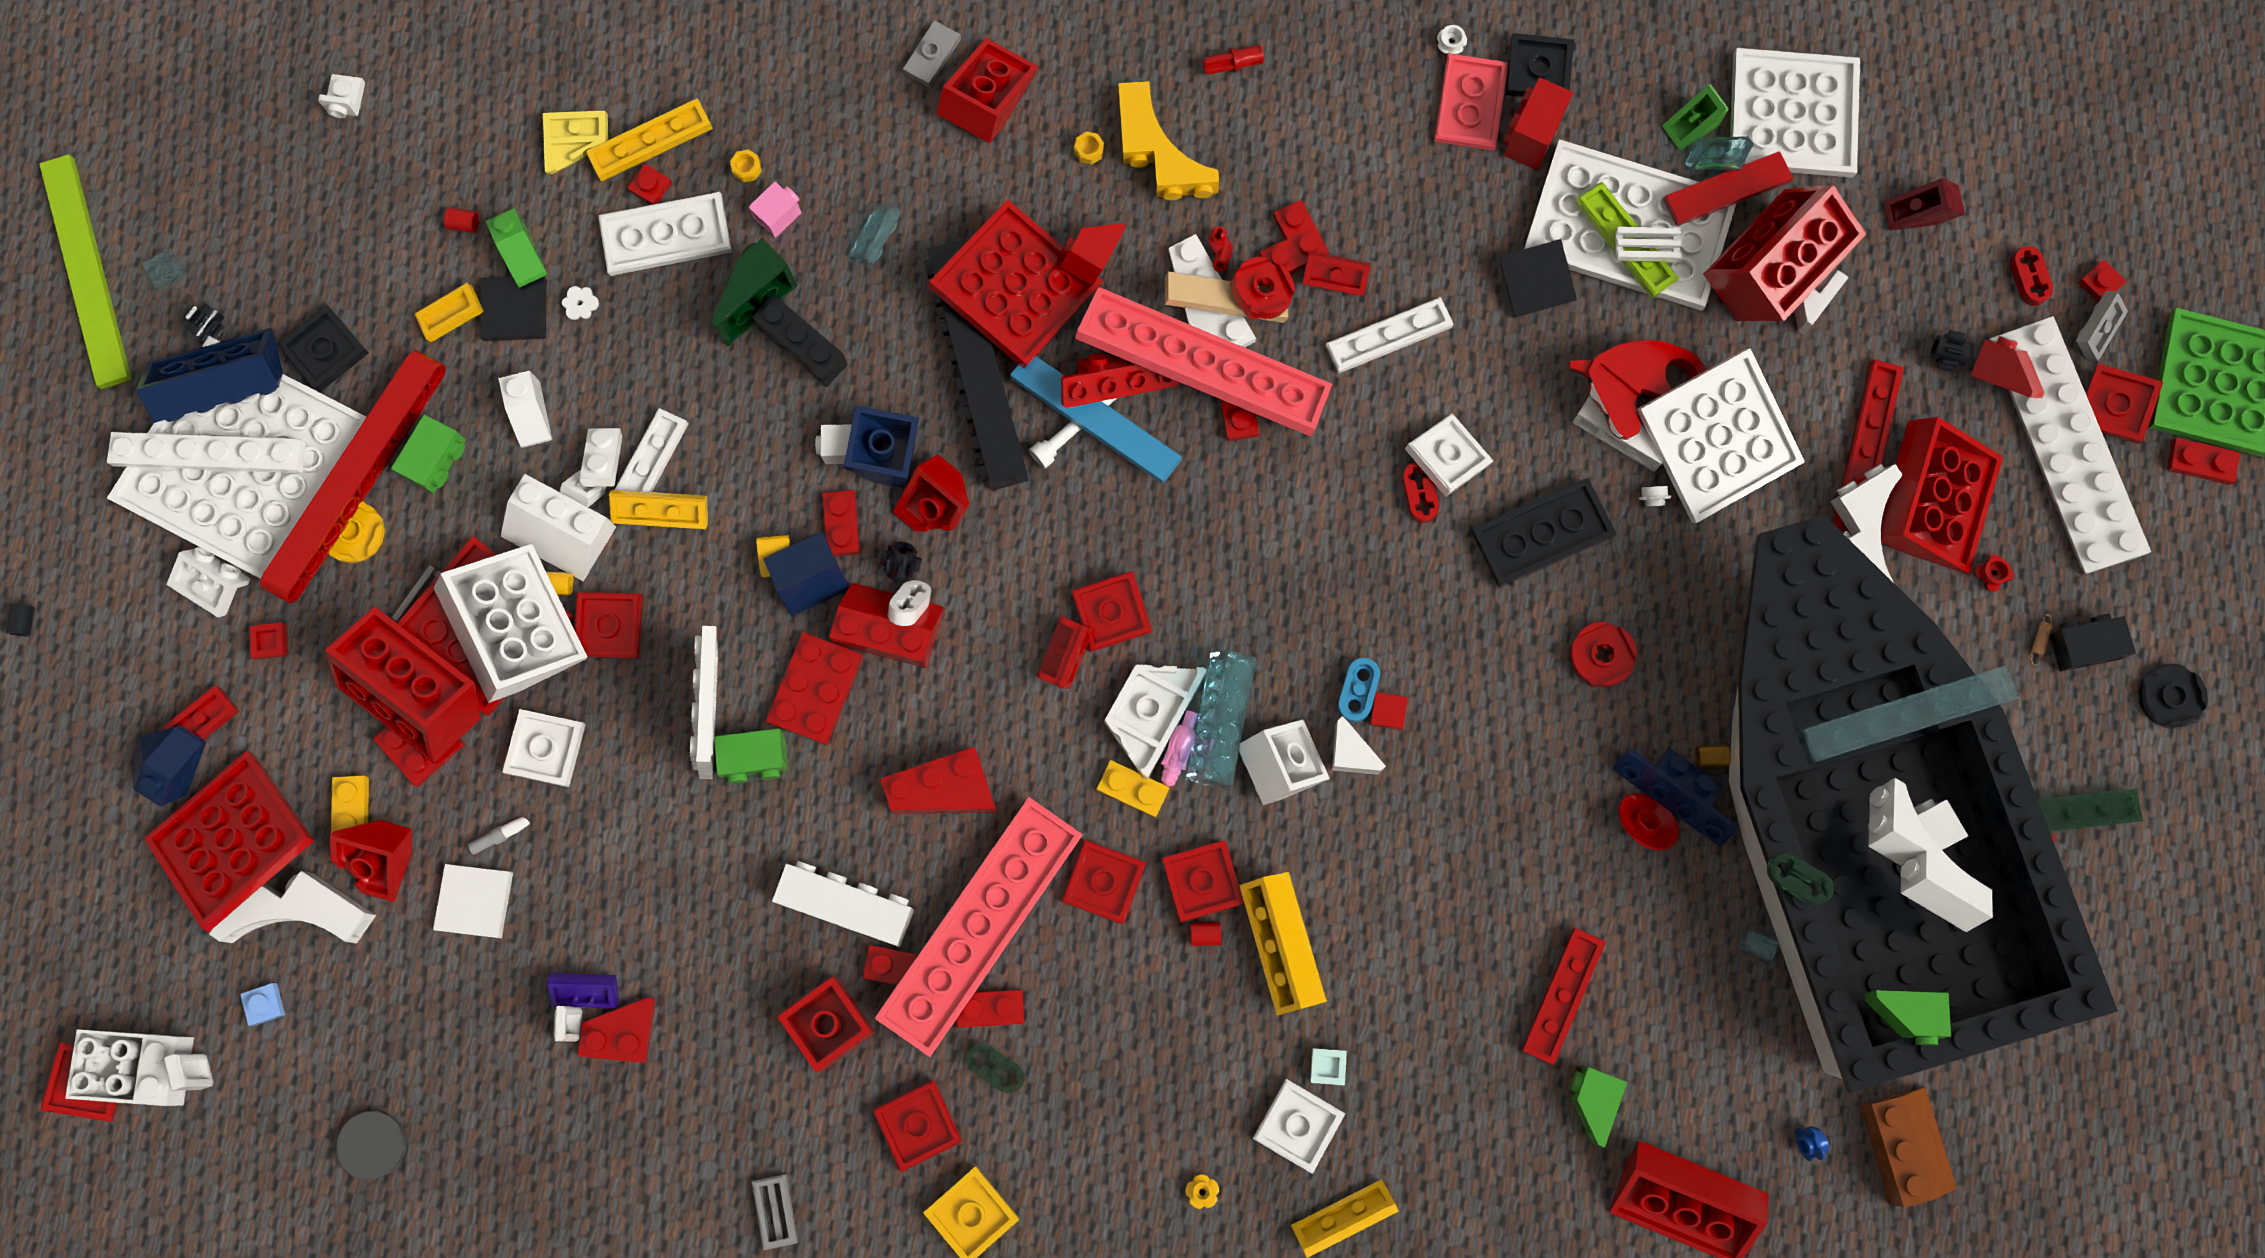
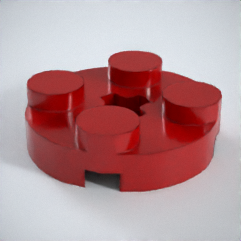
M1254 257L1244 261L1230 281L1235 301L1244 310L1246 317L1252 320L1259 318L1272 319L1282 315L1290 305L1295 291L1294 281L1287 269L1279 263L1277 266L1269 263V259L1264 257ZM1258 283L1262 287L1267 286L1269 288L1267 293H1263L1258 289Z
M1595 622L1586 626L1577 634L1570 645V662L1574 672L1580 679L1592 687L1606 688L1621 683L1632 672L1637 658V648L1632 636L1622 627H1616L1609 624V622ZM1601 646L1603 650H1610L1611 655L1608 657V663L1597 660L1595 656L1598 653L1597 647Z

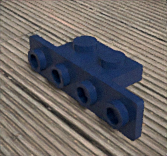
M1668 747L1656 765L1631 748L1627 749L1614 764L1613 770L1716 845L1722 846L1737 831L1738 825L1712 807L1723 786Z

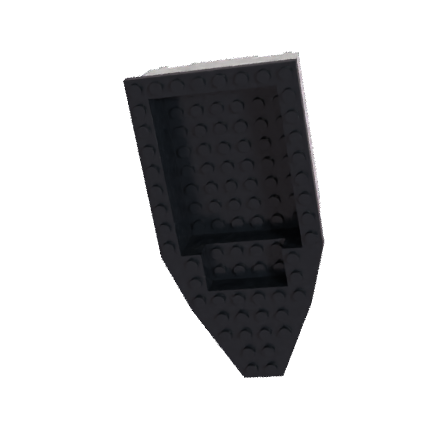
M1825 515L1760 533L1756 537L1738 690L1733 711L1729 785L1743 842L1824 1073L1841 1078L1846 1091L1855 1092L2117 1012L2118 1010L2002 707L1935 622ZM1893 778H1896L1906 784L1913 807L1929 799H1933L1934 803L1944 800L1949 802L1968 836L1942 851L1968 875L1992 889L1993 918L1965 932L1901 894V865L1868 846L1870 793L1875 788L1883 786ZM1876 990L1949 993L1951 1037L1938 1039V1045H1916L1915 1038H1902L1865 1001V993Z

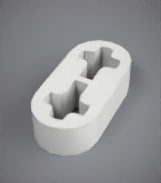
M917 580L904 583L890 600L888 619L900 626L913 625L929 605L930 586Z

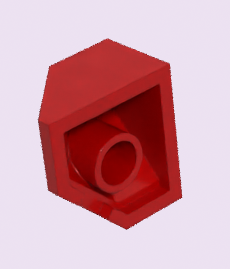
M940 455L934 456L916 468L893 513L915 532H927L930 529L954 530L969 507L962 474Z
M378 820L333 831L330 834L331 861L340 870L345 867L356 879L354 885L363 894L394 902L412 853V828Z

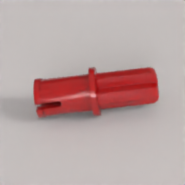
M1260 44L1237 50L1229 48L1227 53L1202 59L1203 71L1207 75L1229 70L1236 73L1244 67L1264 64V54Z

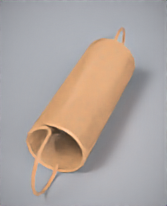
M2040 622L2030 655L2032 654L2033 656V653H2038L2039 658L2044 657L2053 628L2051 623Z

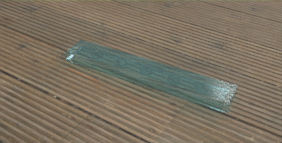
M2006 665L1821 723L1802 731L1814 763L2017 700L2019 695Z

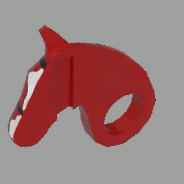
M1657 340L1627 342L1612 347L1593 360L1569 362V370L1579 373L1588 379L1591 399L1602 413L1611 433L1621 440H1628L1639 434L1641 430L1637 407L1635 406L1637 397L1641 393L1655 399L1672 390L1666 380L1665 370L1667 364L1677 365L1687 373L1689 379L1707 369L1696 354L1676 345Z

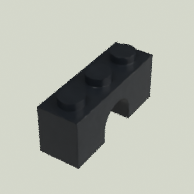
M774 294L752 316L757 328L780 348L784 346L802 363L803 367L826 387L847 367L848 363L844 354Z

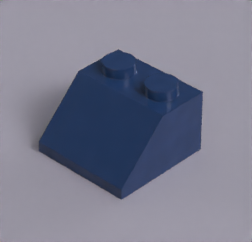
M856 405L844 468L874 483L906 488L919 418Z

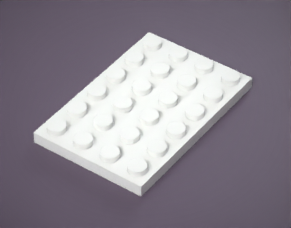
M1559 139L1524 249L1561 239L1569 270L1646 293L1623 262L1616 261V253L1575 203L1578 197L1600 182H1603L1638 227L1681 228L1680 240L1682 246L1680 247V252H1682V258L1679 262H1667L1679 279L1656 297L1703 311L1711 290V285L1703 273L1721 256L1736 204L1677 227L1664 198L1668 194L1699 182ZM1648 238V239H1669V240H1672V238ZM1656 248L1657 251L1672 252V248Z

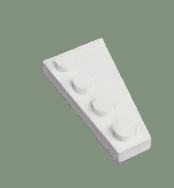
M1196 234L1168 248L1174 272L1222 280L1219 273L1214 270L1213 263ZM1184 308L1189 325L1242 347H1247L1256 342V337L1242 316Z

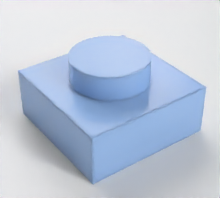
M271 983L240 994L248 1026H255L285 1015L277 983Z

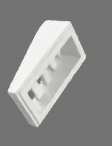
M556 1006L554 1015L555 1042L579 1041L582 1029V1009L579 1007Z

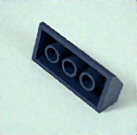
M271 328L148 362L136 391L154 423L163 420L173 422L182 418L187 413L195 411L197 413H204L219 404L226 402L228 404H236L243 401L247 396L258 393L259 395H267L277 390L280 386L283 371L274 333Z

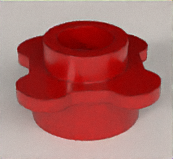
M1997 554L1990 555L1987 562L1974 568V575L1984 581L1986 589L1990 592L1998 591L2002 583L2009 582L2014 577V572L2010 565ZM1992 570L1996 571V576L1991 574Z

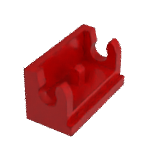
M1060 615L1036 677L1063 689H1071L1094 628Z

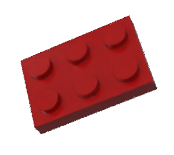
M802 632L765 722L828 745L864 657L863 654Z

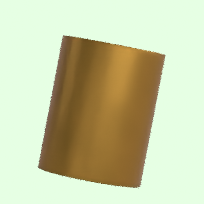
M1727 744L1696 746L1695 759L1697 768L1729 767L1731 761L1729 746Z

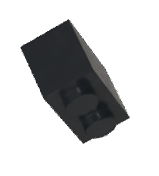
M2108 613L2090 618L2091 623L2080 625L2079 620L2059 624L2060 630L2050 634L2059 671L2063 672L2122 660L2136 654L2125 616L2112 618L2111 614Z

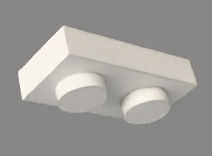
M620 428L588 429L580 473L582 487L615 485L622 442Z

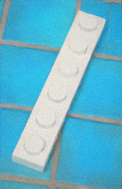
M111 432L107 463L119 467L302 473L306 442L302 439Z

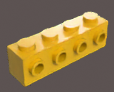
M1289 872L1262 877L1239 885L1276 1015L1327 1002Z

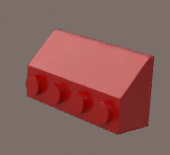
M1639 1140L1626 1160L1609 1213L1714 1257L1744 1258L1767 1225L1769 1193Z

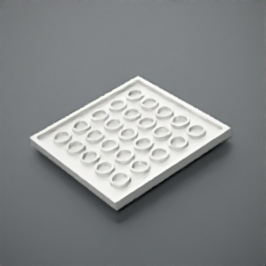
M208 336L202 347L219 343L220 341ZM283 374L279 388L270 394L259 395L258 393L247 396L243 401L236 404H228V402L219 404L204 413H197V411L187 413L182 418L173 422L159 421L152 425L148 433L302 439L306 442L302 473L126 467L107 498L261 579L264 571L357 433L366 416Z

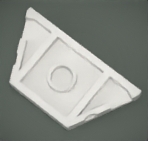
M1135 665L1104 723L1143 778L1148 780L1172 733L1202 682L1207 669L1203 667L1181 669L1177 668V666L1157 668L1152 665Z

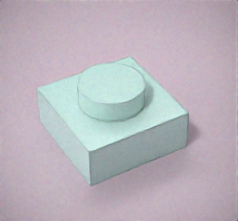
M1312 1048L1310 1083L1345 1085L1347 1051Z

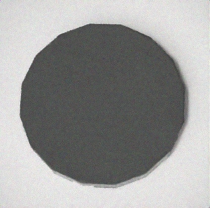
M383 1111L362 1112L351 1117L342 1127L337 1138L336 1154L341 1166L351 1176L362 1180L379 1179L392 1173L398 1167L397 1165L401 1159L404 1158L407 1150V1135L403 1125L388 1113Z

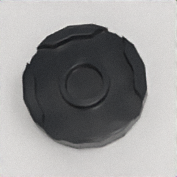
M2165 664L2150 670L2142 679L2138 690L2139 704L2145 715L2155 724L2167 729H2181L2196 723L2201 718L2200 716L2208 703L2207 689L2201 677L2180 664Z

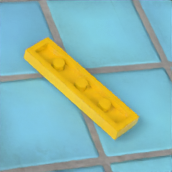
M697 98L587 150L586 153L602 182L713 128Z

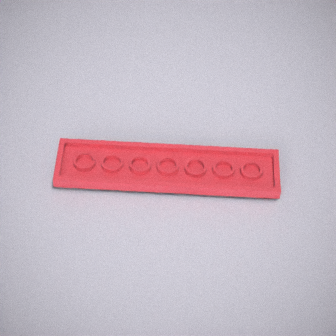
M1098 287L1075 336V339L1310 437H1312L1332 387V384L1100 287Z
M1028 797L874 1019L928 1057H931L1083 834Z

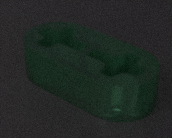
M1783 853L1773 857L1768 862L1767 875L1769 879L1803 902L1810 905H1819L1829 901L1833 896L1834 884L1826 874L1797 856ZM1788 862L1790 864L1788 867L1789 871L1797 875V878L1791 875L1782 878L1780 876L1781 869L1777 865ZM1805 880L1808 883L1819 881V889L1823 891V894L1810 895L1812 888L1804 884L1803 881Z
M977 1044L969 1050L967 1054L968 1067L994 1087L1005 1093H1014L1023 1087L1025 1082L1023 1069L1004 1054L988 1044ZM985 1049L988 1050L987 1058L996 1064L993 1070L986 1065H982L980 1068L976 1067L977 1059L973 1057L976 1051L982 1053ZM1000 1067L1007 1072H1010L1012 1068L1017 1071L1015 1077L1019 1080L1016 1086L1010 1084L1008 1087H1005L1002 1084L1004 1078L996 1072Z

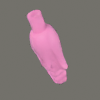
M1186 710L1182 724L1176 726L1169 739L1166 754L1161 762L1164 765L1161 780L1166 786H1173L1175 781L1178 780L1181 770H1186L1188 758L1196 742V731L1193 729L1198 714Z

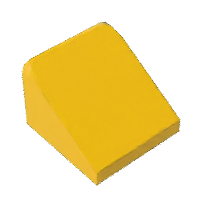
M789 535L757 538L761 577H771L763 558L790 546Z

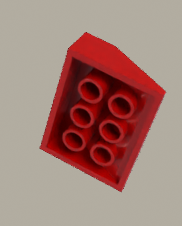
M1940 417L1909 420L1896 460V466L1902 473V476L1895 484L1885 504L1881 522V542L1897 551L1969 574L2003 456Z

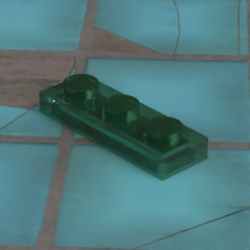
M2137 788L2038 799L2050 832L2143 821Z

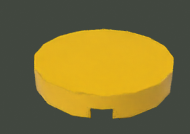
M363 501L358 505L359 508L356 513L350 518L348 525L328 554L340 562L353 564L365 561L374 555L383 543L385 533L383 519L376 509Z

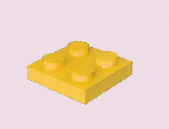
M977 1166L923 1212L960 1258H977L1020 1220Z

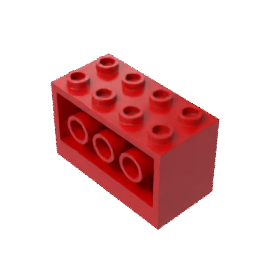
M1834 185L1784 189L1703 275L1736 321H1785L1864 238L1866 232Z
M375 606L325 649L335 687L433 764L481 719L475 683Z

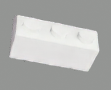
M524 474L508 500L501 537L518 547L532 544L539 558L567 573H572L574 577L584 581L616 526L607 517Z

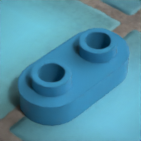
M1359 658L1353 661L1348 668L1338 702V711L1341 717L1343 716L1348 722H1360L1371 711L1380 679V669L1373 660ZM1362 670L1366 671L1369 679L1361 681L1358 679L1357 673ZM1351 701L1358 702L1360 710L1352 712L1348 707V703Z

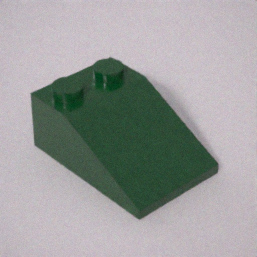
M763 238L757 243L749 244L743 250L742 256L736 262L711 321L727 347L755 324L752 316L773 294L782 300L797 287L788 264Z

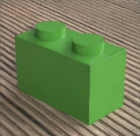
M423 415L391 470L400 477L434 494L437 488L445 484L448 478V469L452 462L458 460L463 454L466 439L456 430Z
M780 728L714 736L717 776L727 779L728 784L747 782L748 776L760 775L761 780L780 778V772H788L785 733Z

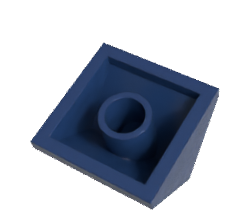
M822 531L763 558L777 592L791 616L849 589V584Z

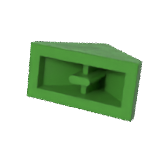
M1707 85L1666 121L1662 127L1677 148L1681 150L1718 128L1729 108L1712 85Z

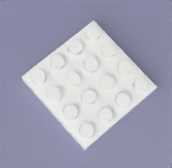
M1736 48L1733 53L1729 168H1737L1780 151L1791 173L1853 178L1857 173L1860 58Z
M1750 348L1736 353L1637 408L1640 419L1653 445L1664 460L1662 463L1692 523H1698L1805 462Z
M702 626V636L695 635L694 655L697 669H694L693 689L696 702H692L691 722L694 736H691L690 757L693 770H698L699 779H713L718 644L716 626Z

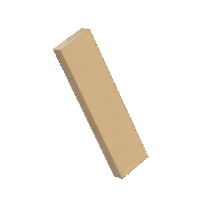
M1169 271L1166 274L1165 305L1246 317L1244 310L1233 297L1230 281ZM1257 286L1263 293H1267L1269 290L1268 287ZM1288 308L1282 315L1276 318L1262 320L1285 323L1288 319Z

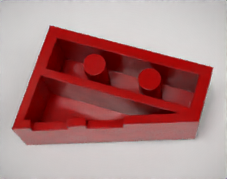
M975 746L880 779L889 808L894 814L998 813Z

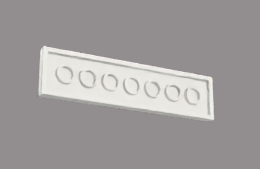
M2054 316L1999 335L2017 341V348L2028 352L2045 392L2042 398H2030L2008 390L2083 575L2149 554L2151 552ZM1999 336L1990 338V340L1997 341Z

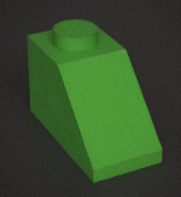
M515 208L486 221L493 240L519 288L548 275L531 234Z
M1881 990L1865 993V1001L1902 1038H1915L1916 1045H1938V1039L1951 1037L1949 993Z
M1582 1067L1581 1072L1576 1071L1572 1077L1569 1090L1574 1092L1571 1100L1591 1143L1596 1146L1605 1147L1627 1082L1590 1067Z

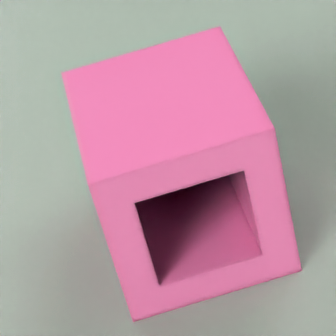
M776 182L770 185L748 207L753 218L774 238L801 214L797 203L799 201L798 196L789 187L786 186L783 189Z

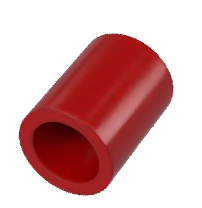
M450 207L446 209L444 216L446 229L470 233L477 232L480 221L477 211Z
M1220 922L1190 923L1191 946H1221Z

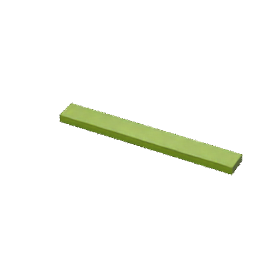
M68 154L39 163L96 386L104 389L132 380L75 159Z

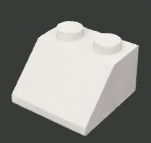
M1304 720L1263 730L1237 745L1242 761L1250 774L1255 790L1263 805L1282 800L1330 779Z

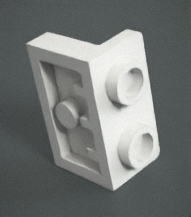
M197 547L179 552L166 585L216 617H221L227 614L237 588L247 586L250 578L242 574L238 567L227 564L209 551Z

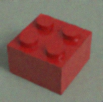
M1540 77L1534 88L1528 86L1520 103L1521 105L1515 113L1504 138L1503 144L1508 145L1504 156L1538 171L1574 92Z
M834 976L777 1016L815 1073H822L876 1033L841 980Z

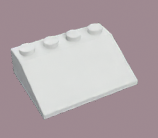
M532 544L440 574L434 590L488 703L520 692L587 658Z

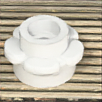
M1457 25L1446 26L1438 33V48L1445 54L1461 53L1463 46L1467 44L1464 30ZM1453 39L1454 43H1450L1449 40Z
M1668 486L1641 487L1642 497H1639V500H1645V506L1665 505V499H1670L1671 495H1668Z

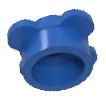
M1812 1126L1807 1127L1806 1130L1797 1128L1795 1130L1797 1147L1805 1159L1808 1161H1812L1814 1158L1818 1160L1824 1159L1825 1153L1829 1149V1143L1824 1132L1820 1128Z

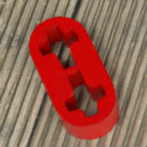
M2032 246L2020 248L2011 257L2010 268L2023 302L2030 306H2039L2052 296L2053 284L2041 252ZM2025 257L2026 260H2032L2033 264L2028 266L2027 264H2022L2020 260ZM2034 286L2036 289L2041 288L2043 292L2038 296L2035 292L2031 293L2030 289Z
M1414 462L1406 467L1402 476L1408 511L1414 521L1428 523L1436 517L1439 510L1437 493L1433 481ZM1413 471H1418L1419 475L1425 476L1421 481V490L1417 489L1415 480H1409ZM1419 496H1423L1425 505L1432 506L1428 511V515H1423V512L1420 510L1416 511L1420 504Z

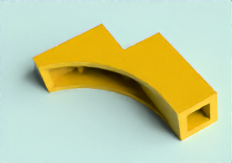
M1149 81L1119 83L1124 165L1130 164L1132 167L1141 168L1149 163H1154L1157 197H1163L1166 200H1177L1184 195L1208 198L1218 193V170L1206 167L1188 158L1170 142L1162 131L1154 114Z

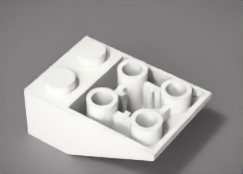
M77 1030L65 1099L159 1106L184 1105L186 1090L172 1091L164 1057L172 1054H191L194 1037Z

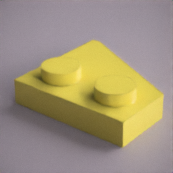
M605 111L543 113L545 172L547 174H554L588 156L587 150L608 141V114Z

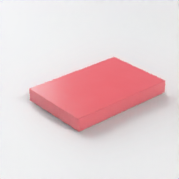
M1448 53L1434 142L1495 151L1509 62Z

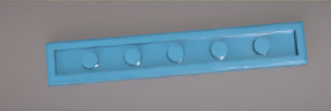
M1037 356L1025 369L1018 365L1011 373L1012 381L1161 484H1164L1182 461V456L1102 401L1070 408L1063 407L1061 405L1060 379L1064 375Z

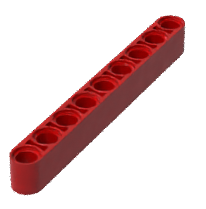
M417 350L409 353L264 571L260 579V587L287 603H293L299 599L335 545L340 534L348 525L350 518L356 513L359 508L358 505L365 499L440 384L446 372L444 364Z

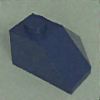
M181 725L141 736L130 763L134 790L160 807L185 796L190 789L207 741Z

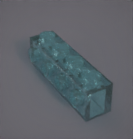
M1231 650L1210 653L1195 728V741L1189 759L1186 780L1213 787L1233 785L1257 658Z

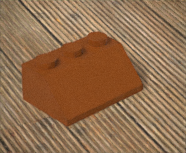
M1925 1087L1859 1103L1890 1205L1908 1207L1938 1199L1957 1189Z

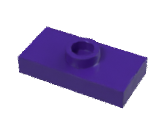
M549 973L546 980L549 1002L552 1007L617 1008L619 993L616 975Z

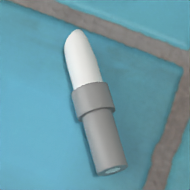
M520 817L503 826L500 825L490 830L484 836L468 843L469 850L475 855L494 844L498 845L508 840V837L527 827L530 823L527 819Z

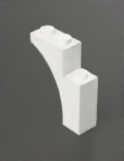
M1879 464L1864 473L1867 478L1859 484L1852 481L1838 489L1837 492L1840 496L1830 502L1849 530V532L1845 531L1843 534L1893 582L1882 553L1881 522L1889 494L1901 478L1902 473L1896 464L1885 468L1882 464Z
M1893 778L1883 786L1875 788L1870 793L1868 846L1901 865V894L1965 932L1993 918L1992 889L1968 875L1937 845L1919 819L1909 797L1906 784Z
M300 871L299 874L294 875L288 881L284 895L265 883L215 926L209 935L219 942L234 943L243 935L268 924L284 921H304L326 929L345 942L358 943L376 915L315 874Z

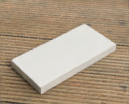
M721 192L598 215L609 276L732 252Z

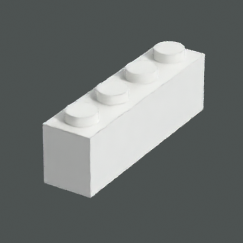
M797 861L796 866L786 864L772 902L901 947L914 913V909L907 906L909 900L890 894L888 899L876 895L878 889L859 883L857 888L845 884L847 878L828 872L827 877L814 873L816 867Z

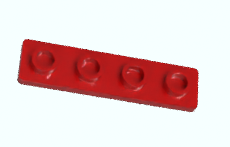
M1094 353L1089 355L1088 358L1077 360L1078 373L1061 377V405L1065 408L1176 387L1179 385V382L1113 354Z

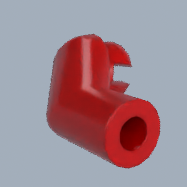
M1221 226L1212 228L1211 234L1208 236V244L1215 256L1213 268L1217 272H1225L1228 269L1233 252L1232 244L1227 238V231Z

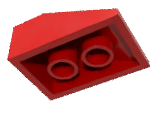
M985 38L943 86L936 114L990 143L1003 128L1038 71L1039 66Z

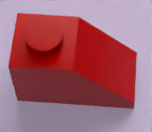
M1117 223L1082 228L1076 239L1070 236L1064 245L1061 253L1066 256L1060 267L1092 286L1104 269L1126 225Z
M1999 336L1997 341L1985 340L1971 376L2030 398H2042L2045 392L2028 352L2017 348L2018 342L2006 337Z

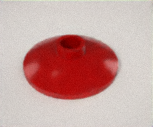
M1630 794L1620 802L1618 807L1620 823L1626 833L1637 843L1646 848L1659 851L1669 849L1676 843L1679 837V827L1671 811L1646 794Z

